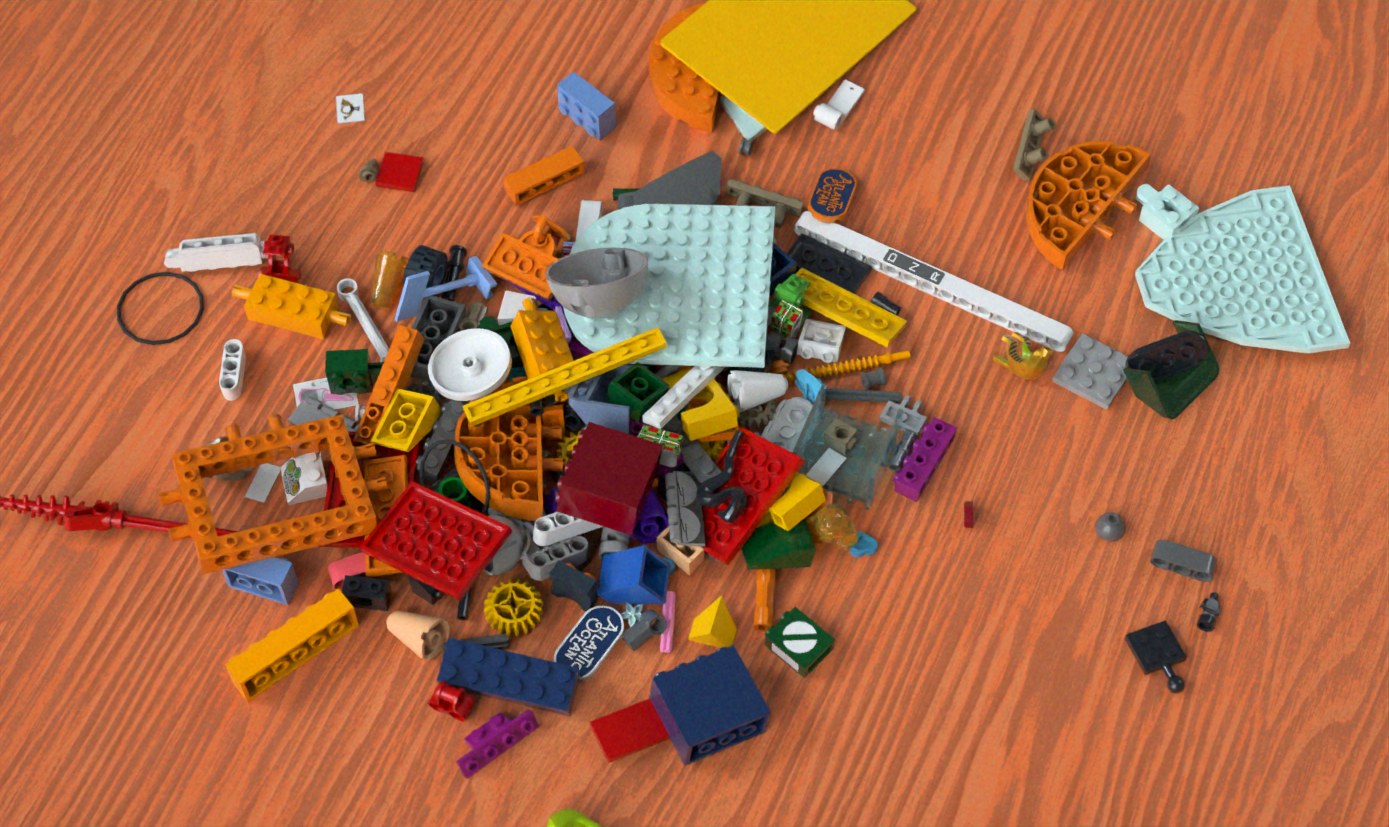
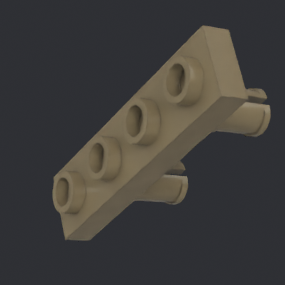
M1035 109L1028 111L1013 171L1024 182L1031 180L1035 163L1048 158L1047 150H1044L1045 148L1043 147L1039 149L1042 134L1049 130H1054L1056 127V123L1051 117L1045 119Z
M729 179L726 185L727 195L738 198L735 206H748L749 202L762 206H775L774 227L776 228L781 227L786 214L801 217L804 212V202L797 198H788L775 191L769 192L760 186H750L741 180L734 181Z

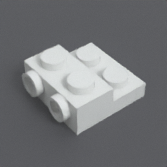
M806 319L798 341L797 355H801L805 359H810L811 357L822 359L826 363L837 362L846 326Z

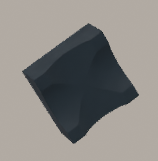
M558 560L549 574V577L553 579L552 594L556 597L569 598L575 601L585 612L593 608L598 601L595 578L589 573H582L576 570L570 563L564 564Z

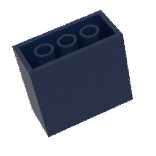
M734 645L721 647L715 653L707 656L701 655L690 663H681L670 671H661L652 678L649 698L684 766L766 733L771 712Z

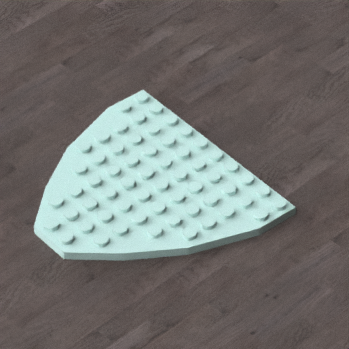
M1290 185L1251 190L1197 214L1193 219L1180 227L1173 236L1163 240L1136 270L1135 277L1145 307L1188 328L1244 346L1300 353H1315L1349 348L1350 341Z

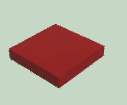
M385 152L375 182L376 187L415 192L424 163L423 157Z

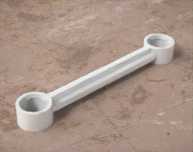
M349 278L341 280L337 284L339 298L349 303L381 358L380 362H384L389 348L358 297L357 283ZM346 287L354 288L351 293L341 292Z

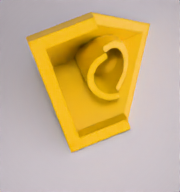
M722 595L694 619L688 640L718 648L733 645L737 629Z

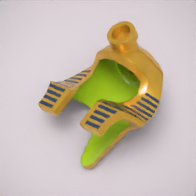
M1019 332L1013 333L1012 337L1009 335L1002 337L1001 340L1009 345L1006 350L1008 360L994 355V362L1026 380H1035L1045 372L1048 365L1047 360L1049 355L1053 354V349L1042 346V348L1033 352L1030 339ZM1017 340L1022 342V357L1018 353Z

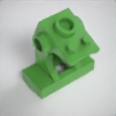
M792 274L784 283L777 285L774 291L775 296L770 301L769 307L776 309L784 299L803 309L801 330L805 320L811 317V311L801 306L805 300L803 294L811 283L806 281V279L798 277L796 274Z

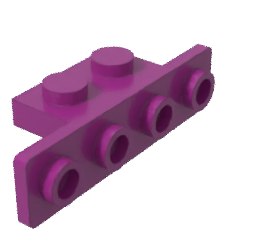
M528 709L512 721L500 712L465 737V742L472 750L456 761L463 776L468 779L537 729L539 724L533 712Z

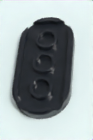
M1183 331L1134 350L1126 360L1125 369L1132 381L1140 382V384L1144 385L1152 384L1199 366L1204 361L1205 355L1207 356L1208 345L1204 337L1198 332Z

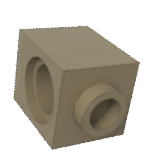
M837 418L834 419L824 432V444L844 456L849 450L852 451L858 443L857 430Z

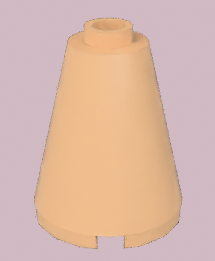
M395 611L387 618V629L421 659L434 660L443 651V646L441 645L444 639L448 641L449 624L442 618L403 611Z

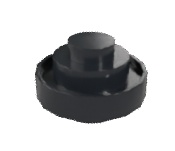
M569 403L563 405L564 426L566 429L578 432L587 426Z

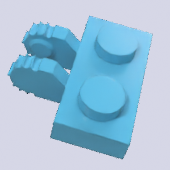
M805 369L798 370L795 385L803 393V398L810 401L814 406V410L818 413L823 409L824 384L820 379H816L812 374L805 371Z

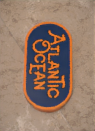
M829 168L820 172L807 206L812 216L825 223H833L835 220L844 219L856 190L857 181L855 177L848 171L839 168Z

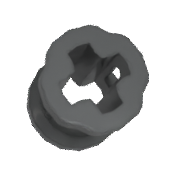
M878 367L873 372L860 373L861 383L865 390H869L870 387L878 384L886 385L885 373L881 367Z

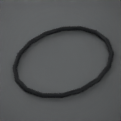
M171 272L149 274L134 281L122 293L117 304V321L123 332L137 342L150 345L171 343L186 336L198 324L204 310L203 295L196 283L184 275ZM172 276L181 278L191 284L199 296L200 310L194 323L183 333L167 340L150 341L140 339L127 331L121 320V305L126 294L138 283L151 277Z
M452 439L438 440L427 448L420 466L421 486L426 487L424 467L425 461L432 449L439 444H453L463 448L475 460L483 475L486 500L481 514L485 515L489 508L490 486L487 473L478 457L466 445Z

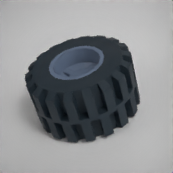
M419 245L407 262L403 277V287L407 276L426 271L430 273L426 288L443 284L448 268L446 253Z

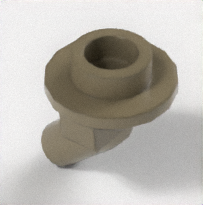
M375 159L365 163L364 167L359 171L361 181L371 182L377 178L378 171L375 168L377 161Z

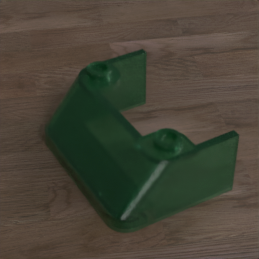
M1179 320L1173 322L1177 333L1195 331L1206 340L1208 353L1199 366L1158 382H1154L1149 371L1131 368L1123 370L1135 396L1163 418H1177L1218 377L1219 365L1199 323Z

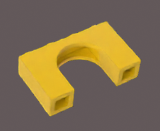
M691 369L660 379L670 385V390ZM715 377L691 399L705 400L709 403L681 412L682 429L690 441L738 427L737 418L739 417V410L736 405L731 403L729 395L723 392L721 384L716 382Z
M798 472L786 488H789L788 492L778 499L769 510L774 523L786 531L791 530L826 501L822 485L818 481L814 482L805 474Z

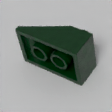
M805 518L789 531H786L774 522L756 528L741 548L748 570L810 567L816 551Z

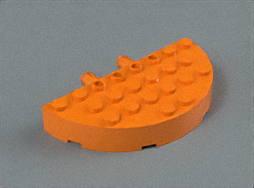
M704 2L675 14L656 33L649 52V78L657 101L672 117L678 121L681 119L692 128L712 132L721 92L660 44L662 38L707 3Z
M1091 141L1070 146L1068 150L1061 153L1059 151L1050 157L1039 168L1032 180L1026 207V222L1030 236L1044 257L1053 265L1063 270L1093 233L1096 232L1111 241L1117 230L1106 225L1103 221L1116 207L1130 215H1133L1136 211L1138 204L1124 196L1148 168L1151 153L1128 144L1126 147L1116 145L1113 141Z
M528 377L513 378L512 382L501 384L488 395L528 380ZM530 403L472 427L465 413H463L457 422L455 441L466 445L478 457L485 469L490 486L489 507L497 512L518 519L536 521L542 517L543 471L563 472V458H543L541 441L542 439L561 440L562 426H542L541 416L531 415ZM455 446V464L462 482L472 495L485 504L486 488L478 465L463 448Z

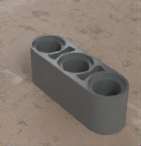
M1157 540L1150 562L1155 567L1199 581L1210 582L1213 579L1217 558L1209 553L1167 540Z

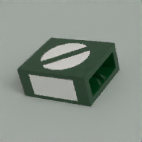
M796 607L790 612L786 611L781 616L780 622L776 626L772 625L765 633V646L803 678H806L826 658L835 645V639Z

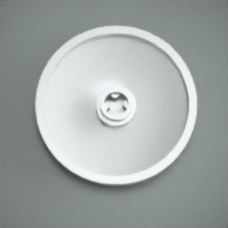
M486 329L463 330L443 340L433 351L428 364L429 378L434 388L446 398L457 401L475 400L490 394L505 381L511 369V353L505 340L493 331Z

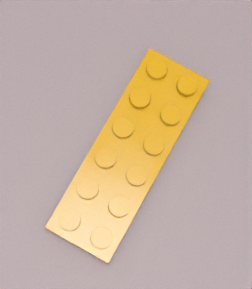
M801 268L796 273L798 277L806 279V281L811 283L803 294L805 296L803 305L868 337L880 345L888 347L906 327L907 321L804 268Z

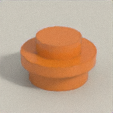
M784 360L775 361L769 372L787 374L789 363H784Z

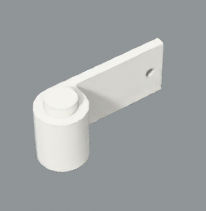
M845 79L828 104L822 103L815 108L813 113L815 121L836 131L862 96L865 89Z

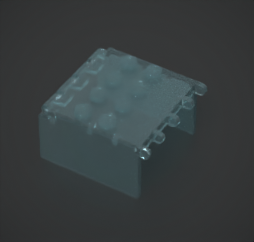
M825 383L822 384L793 450L794 454L802 457L805 461L798 470L800 474L806 475L827 449L830 448L824 444V432L834 419L838 417V412L824 408L827 388ZM899 408L891 430L882 427L880 432H877V425L861 421L859 426L857 425L858 419L844 414L841 415L839 420L857 430L858 443L852 451L849 450L844 456L846 460L825 485L822 486L828 489L827 492L834 491L848 496L847 503L850 504L853 498L866 502L865 509H870L894 447L897 444V438L901 430L903 409Z

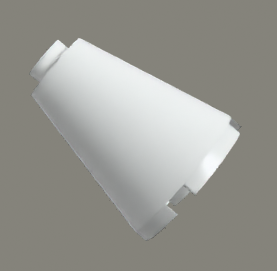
M733 370L728 375L729 397L733 396L734 402L732 404L737 406L739 412L780 397L788 390V381L782 374Z

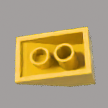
M397 388L371 439V443L409 452L433 428L442 409L434 396Z

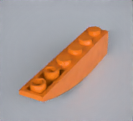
M402 325L398 326L354 436V442L364 445L371 443V439L397 388L405 389L425 340L418 330Z

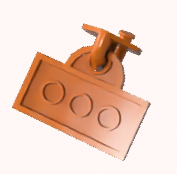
M535 215L532 218L536 223L534 230L523 234L519 240L502 232L482 264V268L550 301L553 293L546 280V269L552 263L559 260L563 253V242H569L573 235L567 233V231L546 216ZM554 235L560 237L557 245L553 239Z

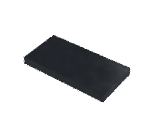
M801 233L787 253L797 262L796 272L804 268L853 294H856L872 270V266Z

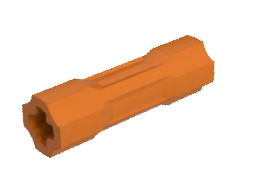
M776 569L757 570L754 630L758 632H766L773 625V592Z

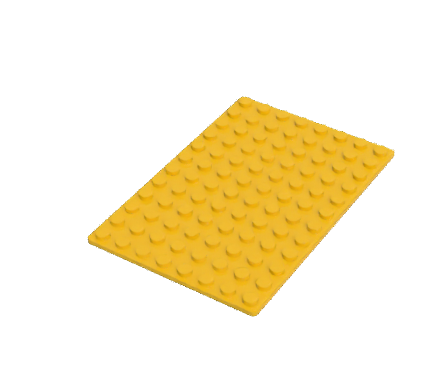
M709 0L662 38L660 44L773 134H777L912 16L916 11V7L907 0Z

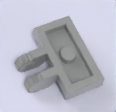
M908 395L904 397L900 405L888 401L880 415L879 421L902 431H911L918 437L927 420L926 416L919 414L922 401L918 400L912 410L907 408L911 398Z

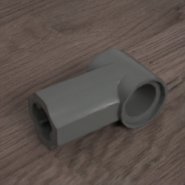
M646 610L642 613L640 621L621 636L634 651L653 635L662 634L667 627V623L656 611Z

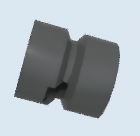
M771 330L766 340V350H774L779 360H784V363L791 365L797 354L799 339L791 336L785 338L782 333Z

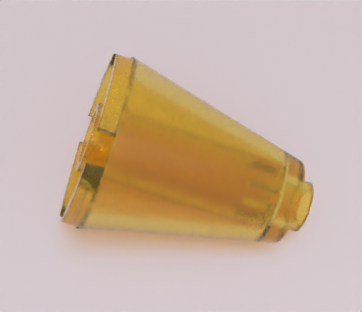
M379 251L375 262L370 301L374 307L381 310L389 308L402 290L404 271L409 260L404 256L401 259L394 257L396 253L390 251Z

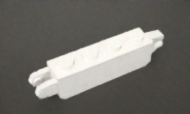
M256 233L183 240L179 248L166 251L164 264L168 268H181L182 272H194L204 269L215 270L217 268H235L237 266L262 264L263 259L268 258V254L263 255L265 241H261L260 236Z

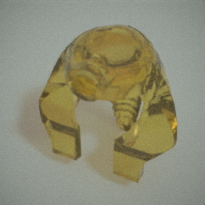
M838 504L823 506L806 521L813 542L819 544L823 541L832 543L833 539L842 537L835 542L836 549L846 551L858 542L855 526L849 512Z

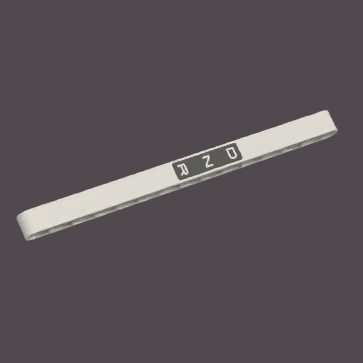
M809 211L803 212L794 226V231L799 236L803 233L872 266V269L1008 330L1019 332L1029 339L1050 347L1055 351H1064L1073 336V330L1067 325L835 222H821L815 219Z

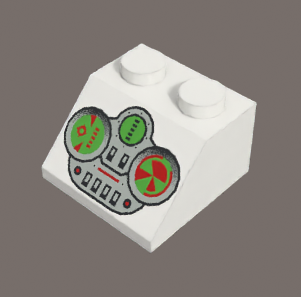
M320 451L316 454L313 452L300 455L295 459L292 457L281 466L288 505L326 497L328 482Z

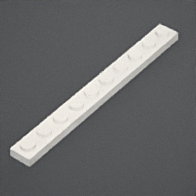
M769 307L767 326L771 324L775 308ZM694 366L643 415V422L661 429L725 367Z

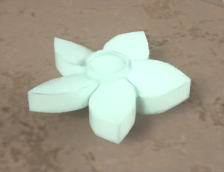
M626 603L625 609L627 612L622 613L621 616L623 619H628L630 628L635 625L636 621H640L642 604L636 605L633 609L631 604Z

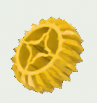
M519 578L516 583H512V580L509 579L506 585L501 581L500 588L493 586V593L488 592V599L484 601V614L487 616V622L491 623V628L493 630L498 628L500 635L506 631L508 637L512 632H515V635L518 637L520 631L527 634L528 627L534 629L535 623H540V616L543 614V600L541 599V594L536 592V587H530L527 581L521 584ZM512 602H514V605L516 607L515 614L513 613V609L511 608L513 607Z

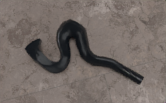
M739 430L735 431L727 450L724 470L720 474L701 483L696 492L698 502L707 508L720 506L733 497L724 511H718L719 517L730 524L746 508V491L742 487L731 486L715 494L713 493L725 485L732 476L734 469L733 459L743 436V432Z

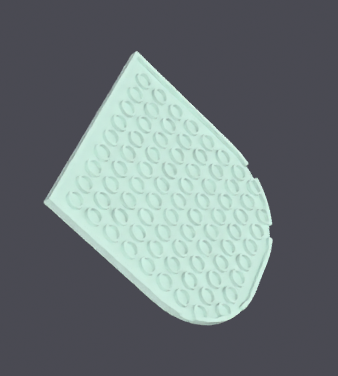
M642 204L625 207L599 218L581 233L575 241L570 254L611 247L639 251L648 259V273L645 285L637 300L627 309L609 318H587L564 308V315L570 330L584 346L593 352H597L658 327L667 342V348L632 361L630 364L639 362L640 364L764 368L775 206Z

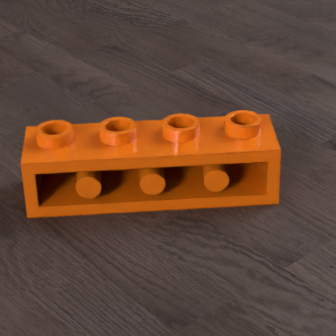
M573 145L561 149L551 156L544 157L542 160L532 165H527L525 168L504 177L505 191L517 206L585 174L584 161Z

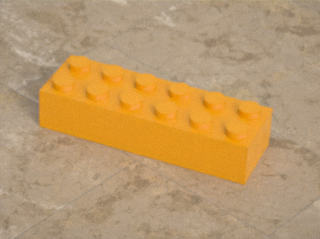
M339 588L334 592L327 593L322 600L316 604L309 605L304 612L290 618L280 628L270 631L264 639L251 644L240 655L233 656L225 664L233 684L247 702L251 701L357 629L359 624L354 607Z

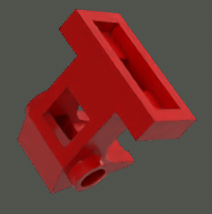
M270 234L268 241H265L263 246V255L268 254V267L261 266L256 272V280L259 274L297 283L301 278V270L291 269V255L294 254V243H291L290 236ZM276 255L284 256V261L276 260Z

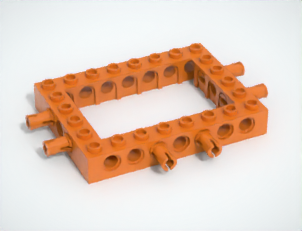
M275 414L276 422L273 415L268 418L271 431L241 437L237 424H233V431L230 424L225 428L229 441L172 454L174 471L179 487L178 489L158 493L161 506L178 502L183 503L188 524L168 528L170 540L173 542L191 537L194 540L202 573L207 574L370 534L376 527V516L369 494L388 490L385 477L370 481L363 480L358 464L360 459L376 456L374 443L357 447L352 446L343 415L284 428L281 415ZM329 449L330 460L335 466L336 478H339L341 494L344 500H346V506L217 536L202 478L209 477L210 479L215 475L227 472L231 474L235 473L234 471L249 467L256 468L257 465L270 462L274 464L279 460L291 457L295 459L300 455L313 452L316 454L321 450Z

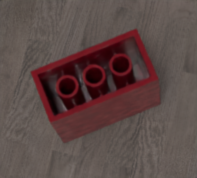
M589 422L586 429H582L578 438V441H580L579 445L575 444L571 454L573 458L566 463L564 469L565 476L561 475L557 485L559 490L555 502H558L557 512L632 535L658 474L663 445Z

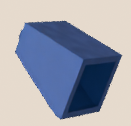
M645 545L603 555L597 595L610 604H665L671 564Z

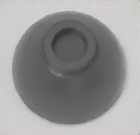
M1105 513L1096 521L1095 530L1104 540L1116 541L1125 534V522L1116 513Z

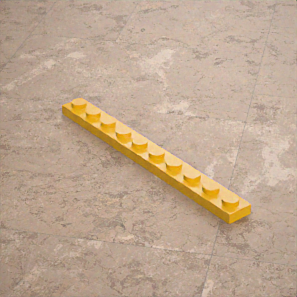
M654 328L463 405V411L471 427L667 348V342L659 328Z

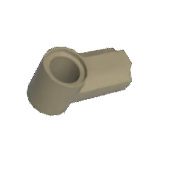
M479 302L471 304L465 318L459 323V330L479 329V322L482 318L486 317L488 308Z

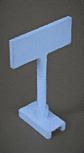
M477 256L469 258L465 271L467 276L463 279L426 288L430 276L428 271L407 276L395 321L399 322L416 317L424 297L464 286L472 287L476 285L485 299L493 298V293L490 290L492 287H496L497 283L490 273L482 268V263Z

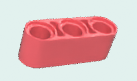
M361 552L335 561L328 566L327 569L335 589H342L345 575L367 577L365 573V553ZM382 575L371 576V577H367V578H376V577H379V576H382Z

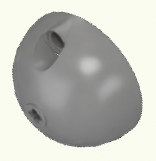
M597 248L560 258L546 269L545 276L551 292L564 308L583 317L605 319L627 309L637 300L645 285L648 273V259L643 253L633 249Z

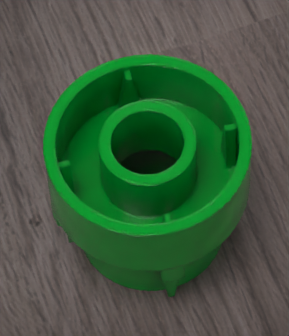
M450 477L439 483L438 494L472 509L473 495L466 488L461 478Z

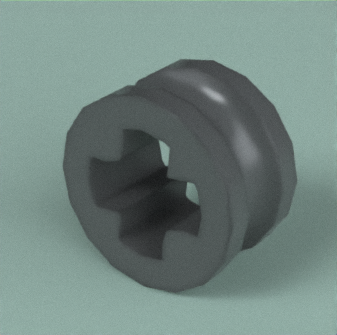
M745 137L742 138L739 148L740 155L745 153L746 156H750L753 139L748 141Z

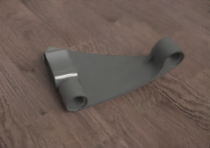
M710 151L671 170L636 192L620 194L618 196L617 210L642 204L717 205L720 194L722 158L714 151Z

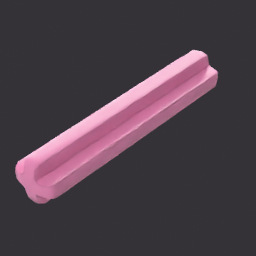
M667 591L666 601L663 604L662 617L666 620L667 627L661 634L660 651L662 653L672 652L676 594L673 591Z

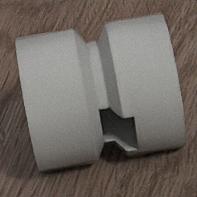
M603 527L599 558L603 560V555L627 550L630 535Z

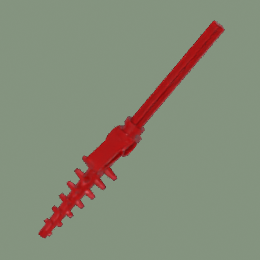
M0 495V508L3 507L4 510L10 508L12 511L16 509L18 514H21L22 510L24 514L30 512L32 518H35V516L40 517L43 514L44 521L46 522L49 519L52 521L57 517L58 525L63 524L64 518V528L66 531H107L113 526H116V529L122 530L125 526L169 533L168 528L188 524L128 515L125 510L119 509V504L116 502L110 505L109 501L102 503L101 500H97L92 507H85V501H81L77 506L70 505L71 501L67 495L64 496L63 504L56 503L57 500L54 495H51L50 502H43L41 495H37L36 501L29 500L28 495H24L23 499H15L14 495H10V498L1 497ZM215 528L217 536H223L239 532L235 530Z

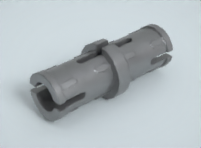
M904 431L900 442L895 445L893 456L887 465L890 470L894 472L901 470L906 456L910 455L911 446L916 439L913 432Z

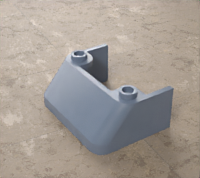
M627 363L572 387L569 393V405L586 425L592 422L629 434L630 406L606 403L610 382L634 364ZM643 365L645 368H647V369L650 371V366H649V365Z

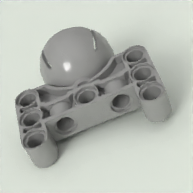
M542 478L543 492L545 493L546 481ZM490 507L488 508V517L509 526L513 531L485 567L484 571L488 575L497 576L511 571L519 563L520 559H523L522 564L530 577L540 581L549 578V574L558 560L564 564L570 563L574 567L583 564L587 560L588 541L584 537L574 536L547 546H539L533 541L535 521L514 518L497 512Z

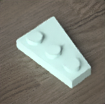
M725 95L720 97V103L729 117L735 122L739 133H742L746 140L753 139L754 141L767 130V128Z

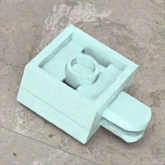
M1148 184L1141 185L1137 190L1136 200L1143 205L1139 221L1163 240L1173 236L1180 227L1193 219L1198 213L1199 207L1169 184L1160 192Z

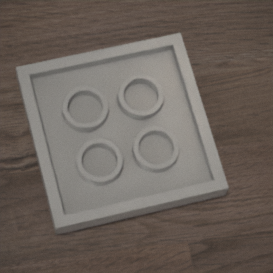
M1082 333L1053 376L1052 382L1108 410L1129 377L1125 369L1128 356Z

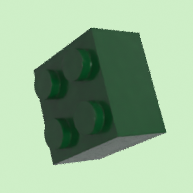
M637 362L610 382L606 399L612 404L630 406L629 417L639 423L643 420V415L668 392L670 385Z

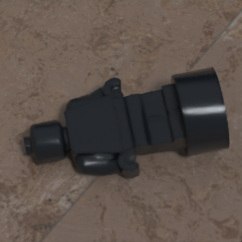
M1215 592L1210 594L1209 599L1205 598L1199 608L1202 607L1203 612L1199 615L1197 627L1202 631H1213L1216 624L1215 615L1219 616L1221 614L1220 604H1218L1219 595Z

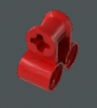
M445 680L438 683L428 701V705L434 710L441 713L447 712L451 717L461 722L467 720L476 703L472 696L465 693V689L455 688Z

